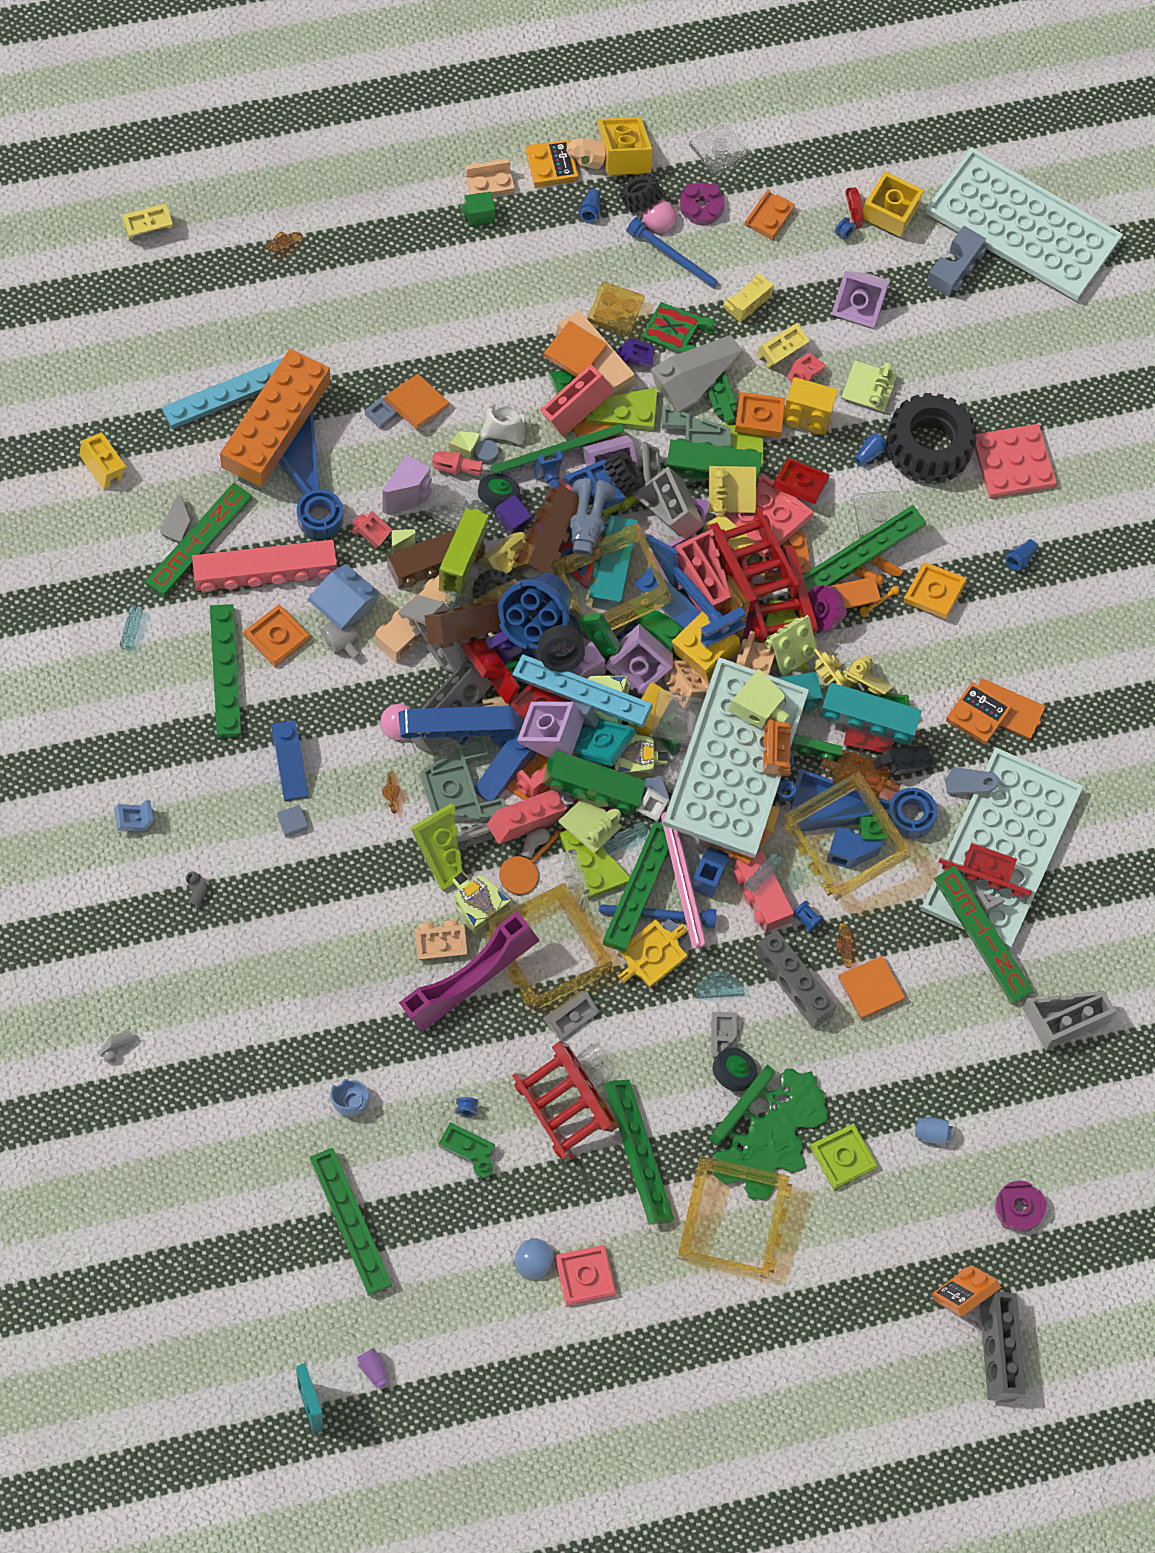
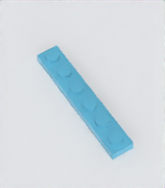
M283 358L163 406L162 412L171 429H175L259 395Z
M523 654L512 674L516 680L579 704L590 706L592 709L642 728L653 708L650 702L571 672L551 671L544 667L541 661Z

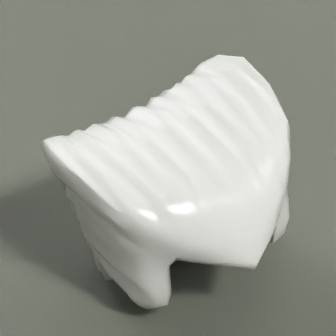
M491 404L487 411L481 437L483 439H501L522 445L525 439L524 411L519 408V414H517L509 404L495 410L496 404Z

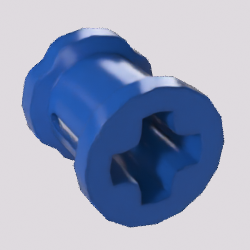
M806 900L794 910L793 918H798L810 933L821 924L824 917L818 915Z

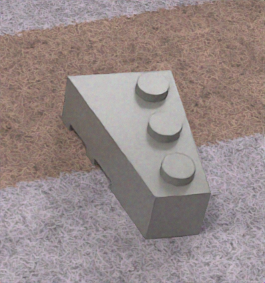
M1105 991L1075 993L1072 996L1062 997L1056 995L1042 999L1027 998L1022 1008L1046 1051L1109 1023L1116 1013Z

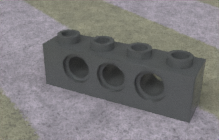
M463 662L422 709L449 708V706L450 708L473 707L479 699L486 695L487 690L492 684L488 678H482L472 663ZM445 737L414 738L411 740L418 749L433 752L440 747Z
M775 930L757 942L754 954L811 1027L814 1029L831 1018L835 1012L836 1004L781 934Z
M995 1292L980 1303L987 1397L991 1401L1012 1402L1026 1395L1018 1300L1015 1293Z

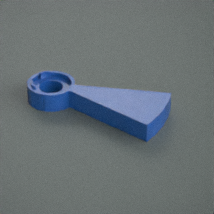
M312 410L278 463L303 495L297 504L299 528L308 537L326 539L327 537L334 536L341 529L343 524V505L339 497L333 492L318 488L314 412ZM320 506L330 510L331 514L322 520L314 519L309 514L313 508Z
M799 769L795 782L796 796L792 800L791 807L793 833L859 824L861 817L885 816V820H888L891 829L896 834L907 839H917L930 832L937 816V805L933 797L922 789H902L889 801L803 769ZM908 804L917 805L923 811V817L919 820H909L903 815L902 808Z

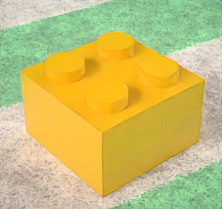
M884 171L864 204L863 219L901 237L921 205L924 190Z
M794 377L785 405L783 423L792 428H802L814 434L826 435L838 389Z
M702 611L672 640L674 653L709 682L718 658L731 661L741 651L739 637L732 634L705 648L701 643V628L710 622Z

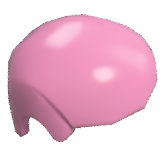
M661 199L657 200L658 203L656 205L652 204V208H645L641 215L646 228L654 233H665L672 229L676 222V213L673 206Z
M394 704L384 710L381 716V729L387 737L394 740L405 739L400 737L398 712L411 709L409 706Z

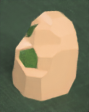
M586 138L574 139L567 145V153L581 166L600 169L605 160V145L597 140Z

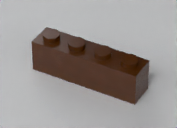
M456 530L387 555V566L398 589L412 587L421 580H430L439 575L440 566ZM483 541L480 545L474 563L478 562L479 559L482 558L483 555H485V545Z
M501 598L424 615L428 644H438L439 648L453 646L452 642L455 641L456 643L471 642V637L483 639L489 637L488 633L492 632V635H496L502 632L499 625L501 622L498 607Z

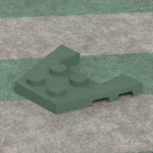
M662 406V429H685V439L689 442H708L711 445L721 447L723 445L730 446L731 428L706 419L700 420L691 417L688 413H679L671 410L670 407ZM680 476L686 485L705 481L704 479Z
M477 736L474 741L459 747L458 751L450 756H445L420 771L421 781L432 814L452 803L455 805L456 814L454 816L457 820L489 821L498 809L506 807L504 798L479 804L466 763L489 757V750L484 736Z

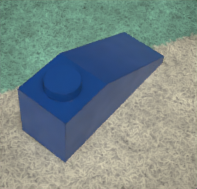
M651 567L634 584L646 598L683 629L701 613L699 609Z
M296 721L271 724L284 801L308 798Z
M518 729L506 742L474 787L475 793L487 802L497 800L517 777V773L523 770L537 756L536 751L517 742L521 729Z

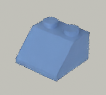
M345 564L332 571L309 596L308 601L342 630L369 615L380 593L351 567Z

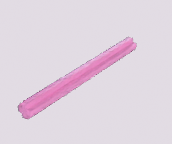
M664 812L661 815L662 822L664 821L666 812ZM663 826L691 944L694 949L703 948L706 945V939L679 831Z

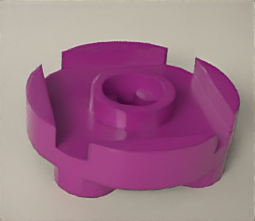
M708 183L688 184L680 197L679 207L681 214L684 217L686 215L690 222L696 225H709L715 222L716 218L721 216L724 210V197L716 184ZM705 201V207H700V204L697 202Z
M818 585L810 590L808 596L818 626L817 631L823 633L831 632L838 626L840 620L846 616V608L843 606L842 596L834 586Z
M1013 1181L1008 1183L999 1192L995 1200V1213L1003 1228L1015 1232H1027L1039 1226L1046 1213V1200L1042 1192L1032 1186L1033 1184L1026 1181ZM1017 1201H1021L1022 1205L1027 1206V1209L1019 1212L1014 1206L1017 1204Z

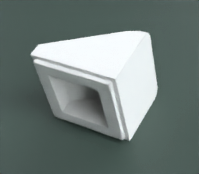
M647 787L642 795L641 804L637 811L658 822L669 800L652 788Z

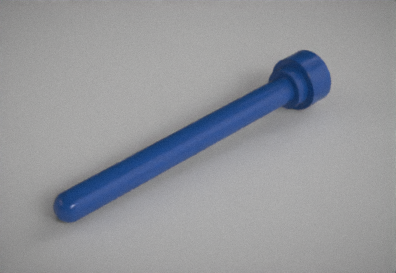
M635 217L630 222L626 230L627 233L633 237L644 238L709 286L716 287L718 285L717 279L649 232L644 222L638 217Z
M603 904L599 907V912L601 914L614 915L617 905ZM645 908L641 916L642 918L686 921L684 911ZM707 908V911L699 913L701 923L705 925V928L715 929L717 909Z

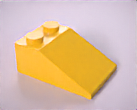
M641 117L598 119L600 142L605 145L604 166L607 175L621 176L622 174L641 175L651 173L653 149Z

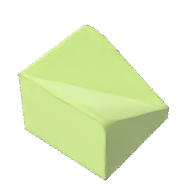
M459 431L451 440L449 451L453 453L459 452L463 457L471 459L476 445L480 442V434Z
M414 529L392 531V553L416 545Z

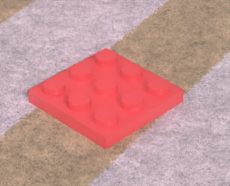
M1039 424L976 434L977 439L974 449L989 498L1056 487L1057 482Z
M762 473L759 476L758 486L756 487V509L761 508L763 514L768 516L771 524L770 528L781 546L813 518V511L794 496L772 488L774 481ZM725 512L724 516L738 527L753 522L755 513ZM758 530L746 534L755 543L763 541ZM767 549L757 552L764 559L770 555Z

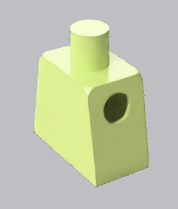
M760 669L754 673L734 697L728 708L730 713L759 728H763L769 719L786 722L790 716L779 708L785 698L784 693Z

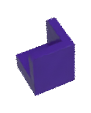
M515 495L498 505L494 513L495 518L509 536L527 527L532 517Z

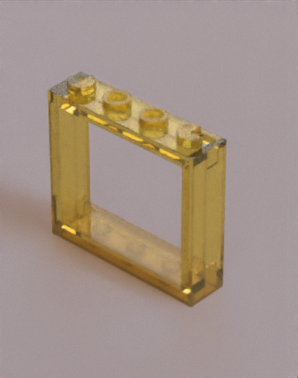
M638 523L626 526L618 533L603 537L601 541L597 542L596 547L592 549L590 556L573 553L561 557L557 563L553 564L558 577L566 583L572 592L571 607L578 621L583 612L566 574L636 541H639L659 587L603 612L602 614L610 628L614 630L674 601Z
M860 771L784 814L785 824L783 826L790 837L794 835L798 841L795 844L802 856L806 855L811 862L808 864L810 870L815 877L817 875L820 876L823 881L821 886L827 896L832 895L835 901L911 857L910 848ZM856 789L896 853L837 887L797 823Z
M565 883L487 921L485 936L489 941L497 926L516 911L525 919L559 902L596 964V967L536 996L517 962L513 961L507 966L510 970L508 972L509 977L514 985H519L522 991L520 995L526 1006L530 1005L533 1011L597 980L612 970V961Z
M700 1156L677 1259L767 1279L769 1272L774 1273L777 1258H773L774 1248H779L782 1233H778L780 1223L784 1224L787 1209L783 1208L784 1199H789L792 1184L788 1183L789 1176ZM707 1170L778 1186L761 1268L690 1252Z

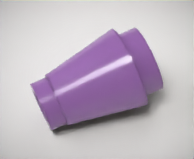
M375 1348L357 1357L358 1367L376 1389L390 1381L380 1352L377 1353Z

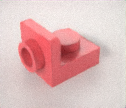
M808 352L794 362L787 379L792 382L793 378L796 377L811 382L813 378L824 372L827 365Z
M370 511L365 515L361 513L354 520L353 524L355 527L351 532L354 535L359 532L377 548L393 529L373 511Z
M546 768L544 770H537L531 776V779L522 770L517 773L516 785L520 792L527 794L531 798L544 791L548 787L543 784Z

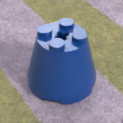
M544 573L513 584L502 595L498 603L499 619L501 622L499 625L503 633L511 642L521 648L538 649L539 638L547 629L559 625L568 626L573 597L572 592L563 580L552 573Z

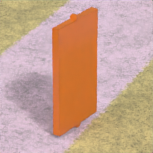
M981 678L978 686L1012 706L1011 711L1000 727L1030 740L1036 726H1039L1041 723L1040 718L1046 706Z

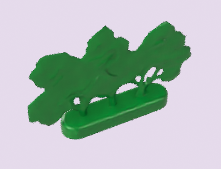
M768 1064L765 1066L708 1138L715 1146L720 1145L727 1135L732 1138V1147L729 1150L719 1151L713 1155V1165L715 1167L712 1172L713 1176L724 1184L743 1180L748 1198L765 1200L770 1197L777 1185L775 1179L776 1168H782L789 1173L806 1168L804 1157L800 1154L803 1149L802 1139L795 1135V1130L797 1127L814 1128L828 1120L827 1109L824 1105V1091L816 1086L817 1078L813 1075L812 1071L801 1074L793 1068L785 1069L780 1078L781 1088L768 1091L767 1084L774 1077L776 1071ZM787 1086V1087H789L791 1090H790V1091H784L783 1089ZM780 1094L788 1095L790 1099L787 1102H779L774 1099V1096L779 1098ZM760 1096L769 1100L770 1110L763 1118L756 1117L748 1109L755 1099ZM772 1103L778 1104L777 1110L773 1108ZM743 1115L751 1120L749 1132L746 1136L737 1134L732 1130ZM738 1143L744 1147L743 1151L738 1149Z

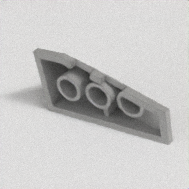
M731 335L672 356L653 367L651 372L654 383L676 412H684L703 398L705 391L715 385L716 379L723 371L726 372L741 356L743 350Z

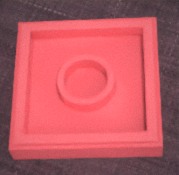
M605 1245L555 1255L566 1306L616 1296Z

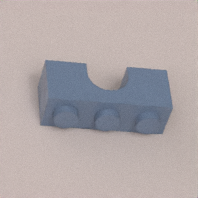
M963 226L952 240L949 251L958 261H948L940 257L930 270L926 284L947 297L954 290L957 292L963 284V277L965 275L969 276L975 267L974 262L977 259L981 260L986 252L984 246L987 238Z

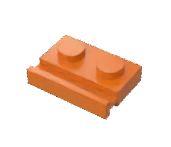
M767 189L745 220V226H750L757 233L773 240L794 211L795 204L778 194L770 193V190Z

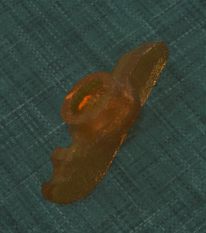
M279 232L273 238V241L270 240L268 245H264V249L273 252L278 251L302 239L303 235L299 232H292L290 234Z
M392 771L388 773L387 785L384 786L382 794L390 801L388 806L391 808V812L395 814L399 810L398 796L400 789L396 784L395 773Z
M840 923L839 927L841 929L838 930V934L841 935V938H836L837 953H841L844 966L851 968V931L846 924Z

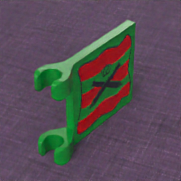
M660 302L641 339L680 354L697 348V346L688 345L697 327L707 334H712L715 330V320L699 317Z

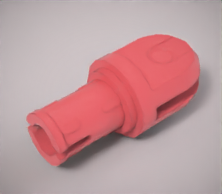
M437 451L432 457V465L439 471L452 473V475L456 476L460 472L477 476L481 475L483 462L465 459L459 452Z

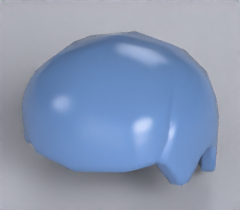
M344 1079L338 1086L333 1085L331 1087L330 1099L338 1113L342 1116L352 1117L360 1114L368 1107L370 1093L366 1085L358 1080Z
M538 1238L525 1240L518 1248L514 1258L517 1272L523 1278L533 1281L546 1277L555 1259L553 1249L546 1241Z

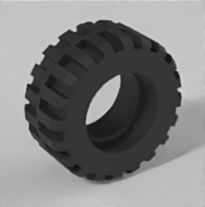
M924 393L922 397L915 395L911 397L910 401L905 400L902 402L900 407L896 408L893 413L886 438L887 454L890 459L893 458L892 464L895 468L898 469L900 467V473L904 476L910 475L913 477L912 480L917 482L924 480L925 484H932L933 481L943 483L946 481V478L952 480L957 477L958 473H962L970 462L977 439L976 425L973 423L972 415L970 413L966 414L967 408L963 404L958 405L952 397L947 399L944 398L943 394L937 393V396H933L931 393ZM921 427L936 428L947 435L951 445L940 450L927 449L914 440L911 432Z

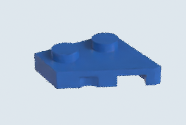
M605 459L565 475L564 480L571 487L579 479H591L593 481V490L589 500L593 503L596 482L601 480L611 484L616 490V496L612 501L604 502L603 510L625 501L624 494L620 492L619 488L615 487V483H612L611 477L607 475L608 471L604 468Z

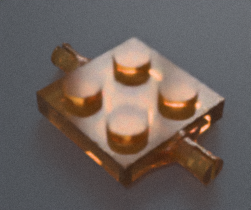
M844 750L841 759L837 762L823 758L820 766L834 771L835 777L832 784L876 799L879 798L880 792L884 788L898 792L901 783L888 780V769L876 770L873 765L875 760L855 752Z

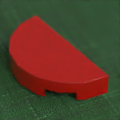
M856 187L847 188L845 195L852 222L856 224L855 228H862L863 210L859 191Z

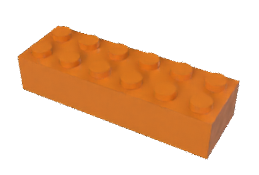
M289 348L220 452L221 468L262 487L331 382L330 367Z

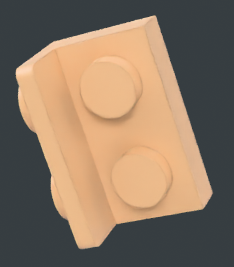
M496 159L491 162L473 163L466 166L465 179L469 194L491 191L492 197L515 193L509 159Z
M750 631L748 639H743L741 653L743 654H738L736 663L756 671L760 669L764 674L770 675L776 656L773 648L768 649L764 643L754 642L755 632Z
M673 661V668L663 676V681L683 709L689 707L692 699L705 698L709 682L684 661Z
M458 919L445 920L444 925L434 926V922L419 923L418 928H414L418 960L467 954L465 925L458 923Z

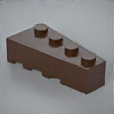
M563 485L548 490L544 497L546 502L543 508H540L534 516L535 523L533 527L528 529L524 535L523 540L525 543L522 548L516 551L513 557L515 562L511 568L528 579L544 573H554L551 566L559 561L562 554L558 552V549L567 542L570 535L567 528H570L571 518L577 514L579 496Z

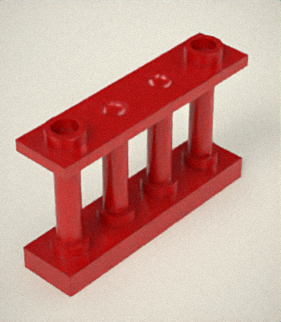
M761 508L755 510L753 522L726 531L724 529L721 530L718 522L712 523L708 527V530L713 528V541L715 548L718 549L720 554L718 557L722 569H724V573L746 613L754 611L758 597L787 588L791 596L794 597L797 595L800 586L799 576L796 572L793 573L770 528V520L767 515L763 514ZM758 530L763 540L737 550L731 549L728 543L729 539ZM766 549L773 559L747 569L741 568L738 563L739 558ZM776 568L782 577L781 580L755 589L750 587L748 583V578Z
M794 545L784 546L783 553L793 573L796 572L799 576L800 586L797 595L788 601L759 606L758 600L756 601L754 611H751L750 614L754 625L752 628V632H755L754 639L755 641L758 640L759 643L765 644L769 635L778 633V629H783V626L791 623L765 627L762 615L791 609L797 611L799 618H804L808 615L814 638L817 633L818 626ZM745 557L738 559L740 567L744 569L770 561L766 560L747 564ZM751 577L748 578L750 587H754V589L775 582L771 581L753 585Z
M559 1041L552 1046L556 1054L548 1063L527 1078L524 1074L514 1073L512 1076L516 1081L514 1083L516 1090L520 1095L525 1096L554 1143L552 1148L559 1158L572 1161L575 1156L570 1149L598 1129L613 1132L620 1126L569 1044ZM559 1066L564 1067L568 1073L567 1079L539 1098L532 1086ZM577 1087L581 1094L580 1100L551 1119L545 1106L570 1088ZM590 1108L594 1115L593 1121L564 1140L558 1127L583 1109Z

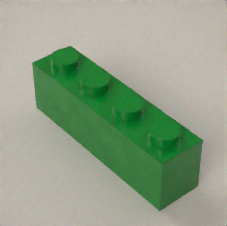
M682 438L670 439L666 468H671L678 476L709 480V466L756 467L757 487L762 452H758L755 449H735L729 445H723L722 447L714 446L708 442L694 443Z
M556 750L548 758L543 784L550 786V789L554 791L570 793L577 799H588L594 801L598 806H608L617 809L621 814H632L640 807L645 780Z

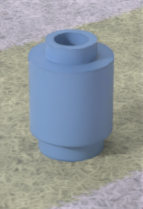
M926 1116L924 1119L918 1118L915 1138H920V1141L945 1145L946 1141L951 1140L953 1126H949L948 1120Z

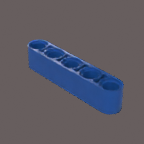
M512 706L406 709L398 712L400 737L405 739L503 736L517 732L515 708Z

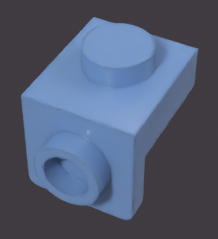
M145 800L141 805L117 804L114 808L118 831L144 832L154 821L155 813L151 808L150 800Z

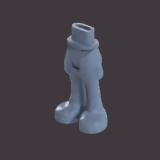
M584 478L575 481L573 484L572 492L579 496L577 514L571 518L570 522L573 537L572 544L574 545L573 553L590 556L592 549L596 547L599 535L604 531V521L601 519L604 502H610L616 496L615 488L605 481L598 480L596 482L595 498L590 515H588V505L593 490V481Z

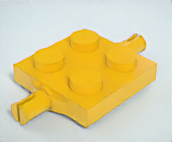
M654 920L631 939L626 953L618 951L628 965L627 969L617 975L619 980L624 984L633 975H636L649 988L653 987L688 958L677 941L688 932L687 928L681 924L674 931L670 932L664 929L657 920Z

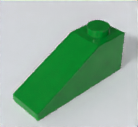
M632 599L627 605L639 615V619L632 625L638 626L640 624L674 656L672 640L684 629L671 617L636 599Z

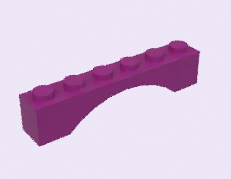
M516 911L497 926L486 946L465 967L439 982L418 987L401 1000L399 1004L418 1029L423 1032L540 940L523 917Z

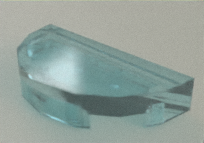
M717 971L706 975L701 980L696 989L695 999L744 996L745 991L742 983L738 982L736 978L730 976L727 972Z

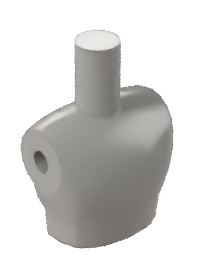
M331 621L321 629L326 644L332 652L345 649L353 660L360 656L359 651L352 644L358 638V632L352 625L341 630Z

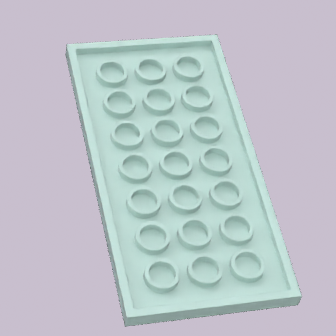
M972 147L925 209L927 215L957 232L963 226H966L987 238L984 248L1076 301L1123 236L1117 230Z
M719 657L662 826L755 858L782 775L763 773L765 726L759 728L728 711L734 697L754 675L756 670ZM765 674L785 695L779 708L790 715L786 722L791 724V747L809 689Z
M995 747L985 771L995 773L999 778V785L991 792L973 794L944 858L963 865L971 842L1017 858L1009 882L1031 889V896L1026 894L1025 898L1011 894L1012 889L1002 886L1001 890L988 885L989 881L983 878H979V881L964 877L966 872L959 870L972 893H977L978 890L984 891V894L1004 898L1003 904L986 915L1007 949L1010 950L1083 786ZM992 781L987 782L986 786L991 785ZM941 864L936 876L946 871L942 869L943 864ZM933 881L921 911L965 930L937 884Z

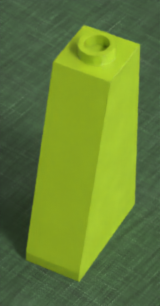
M465 509L439 569V591L458 597L462 596L488 527V515L481 510Z

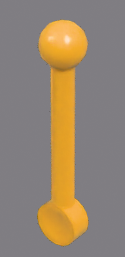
M893 586L887 594L881 597V601L878 604L872 603L868 607H861L860 615L862 617L868 616L870 610L890 596L897 595L900 592L899 587Z

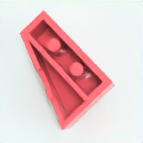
M712 528L674 548L678 551L677 565L679 569L689 577L714 609L718 610L730 599L731 595L724 569L721 570L718 559L720 554L718 549L715 548ZM691 598V600L693 601V603H694V605L696 606V608L699 609V610L702 612L701 608H700V607L696 604V602Z

